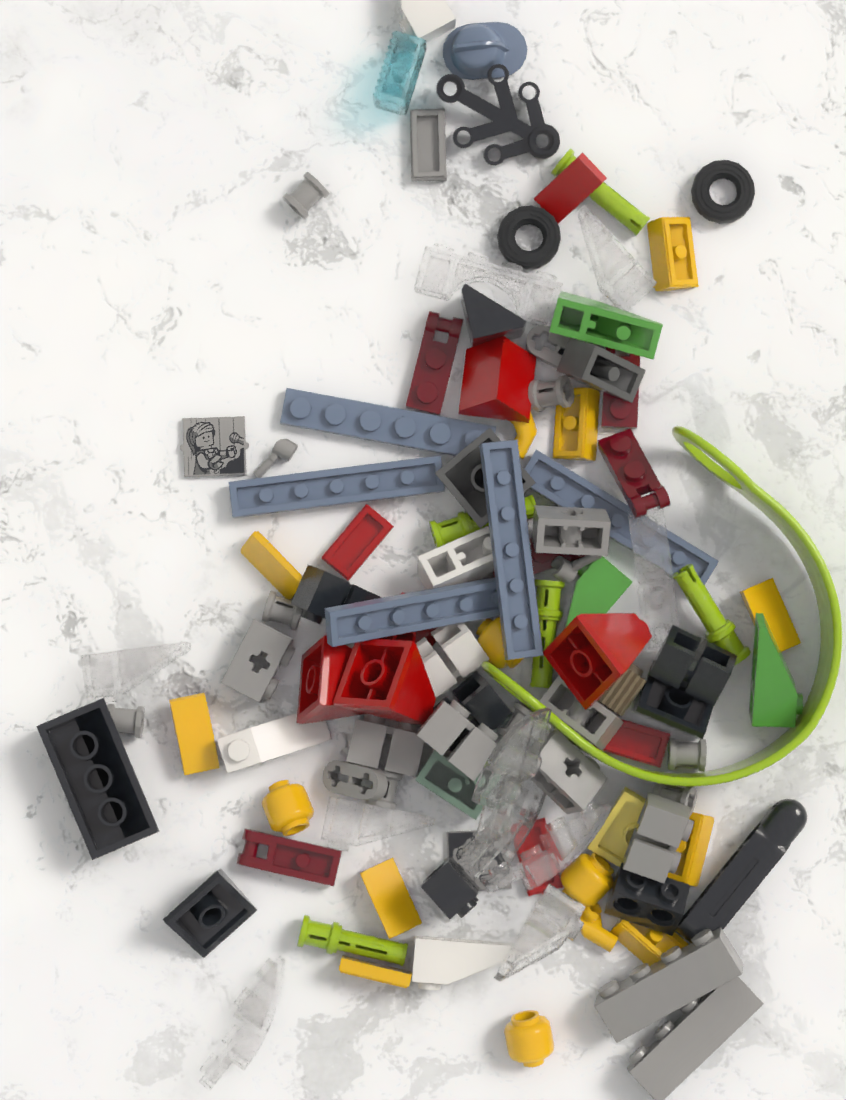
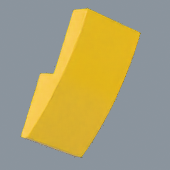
M205 693L170 699L174 731L177 737L184 775L220 768Z

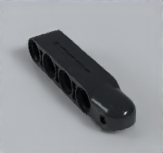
M783 799L775 803L683 915L675 931L690 943H693L691 939L705 929L714 931L721 927L723 930L803 830L807 823L805 807L793 799Z

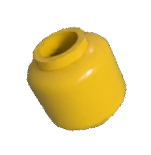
M500 617L494 620L487 618L476 631V634L479 636L477 641L489 657L488 661L499 669L509 667L512 669L524 659L505 660Z
M281 780L269 786L270 792L263 798L262 808L270 828L273 831L282 832L284 836L294 835L310 826L309 820L314 815V809L304 786L290 784L288 780Z
M582 853L561 873V882L564 886L562 894L575 906L581 903L592 907L613 887L612 874L614 870L604 858L596 853L591 855Z
M527 1010L518 1012L506 1024L504 1029L508 1054L513 1061L523 1063L525 1067H537L542 1065L544 1059L552 1054L554 1041L551 1025L545 1016L539 1015L538 1011Z

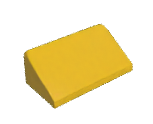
M661 217L648 222L647 230L655 291L699 287L690 217Z
M573 388L574 402L571 404V407L563 408L561 405L556 406L553 458L595 461L600 392L592 388Z
M254 531L242 546L241 554L286 599H292L303 576L259 531Z
M773 578L740 591L754 626L756 613H763L781 652L801 643Z
M693 812L689 817V820L694 821L690 837L687 842L681 840L676 852L681 853L679 865L675 874L669 872L667 877L697 887L708 849L714 817Z
M393 857L360 872L389 939L422 924Z
M620 919L610 931L618 936V941L643 963H648L649 966L660 961V956L670 948L679 946L682 949L689 945L676 932L671 936Z

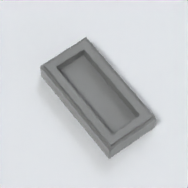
M445 108L409 109L411 182L447 181Z

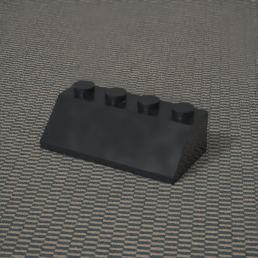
M104 698L36 726L92 860L159 832L157 823Z

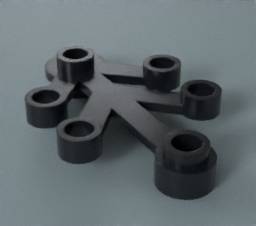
M495 64L487 72V79L494 85L500 108L466 90L463 80L455 74H447L438 80L436 93L442 101L446 103L458 101L493 121L473 128H457L452 137L457 147L467 148L475 141L511 131L523 139L502 147L498 144L487 146L483 152V158L489 165H499L504 159L528 152L535 158L546 159L557 152L560 146V136L553 126L544 122L538 100L540 90L535 83L525 82L518 88L519 99L526 103L530 125L517 118L507 81L509 71L504 65ZM495 68H500L504 72V79L501 82H496L492 79L491 74ZM447 82H452L456 85V93L452 96L446 95L443 91V87ZM525 86H532L535 90V96L530 100L524 98L522 94ZM462 130L467 131L470 135V140L467 144H460L457 140V135ZM540 134H544L548 138V145L544 148L536 145V137ZM492 148H497L501 153L500 159L496 162L488 158V151Z

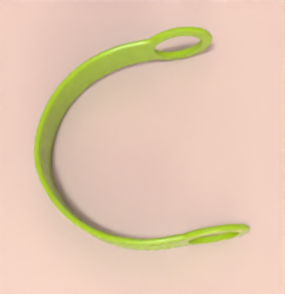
M675 426L672 429V435L676 441L697 462L728 486L738 491L781 530L797 552L809 575L820 617V655L814 683L803 707L802 715H799L796 719L795 728L790 727L783 735L760 752L723 768L697 773L651 771L621 762L599 750L493 664L484 661L481 667L515 698L555 730L558 729L575 746L598 761L623 773L650 782L672 786H708L731 782L757 773L787 756L808 738L822 718L836 684L842 652V622L839 601L830 572L816 545L799 522L778 501L754 483L740 467L716 447L689 429Z

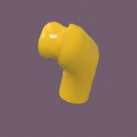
M531 412L529 423L510 421L517 433L514 440L518 441L519 457L521 459H524L537 434V428Z
M598 903L592 907L582 905L578 912L582 936L606 951L611 952L618 940V936L602 927L601 906Z

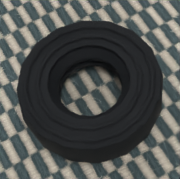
M730 160L713 161L703 166L695 176L691 188L692 202L698 213L708 221L718 224L732 223L742 218L751 208L755 196L754 181L748 170L739 163ZM718 179L730 180L736 187V198L728 205L717 204L710 196V186Z
M532 205L521 206L509 212L501 221L497 234L498 247L503 257L513 266L526 270L537 269L549 263L556 255L561 241L560 227L554 216L545 209ZM527 224L538 227L543 235L542 244L537 249L531 251L520 248L515 240L517 230Z

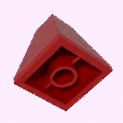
M635 613L580 614L543 651V655L583 708L587 710L627 671L652 635L648 625L639 619Z
M324 635L302 654L296 723L307 724L366 714L337 707L333 704L352 648L347 645L332 647L327 643V635Z
M372 639L354 643L333 704L337 707L403 723L424 724L433 713L436 697L417 644L413 641Z

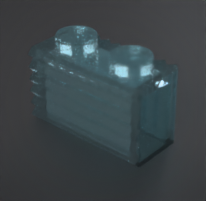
M394 31L391 33L392 39L389 40L388 52L385 53L386 59L383 60L375 93H373V103L376 108L406 116L427 50V42L422 38Z

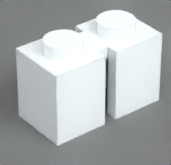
M464 622L441 626L431 632L449 658L447 663L442 661L425 637L416 643L436 698L448 692L457 683L456 678L458 676L466 677L468 674L477 671L484 661L489 660V657Z

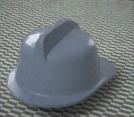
M472 23L457 27L448 35L443 45L442 55L446 67L452 74L459 76L461 79H487L489 68L495 64L504 65L508 69L509 75L518 71L526 60L527 45L520 31L508 23ZM495 68L491 74L492 78L504 77L503 70Z

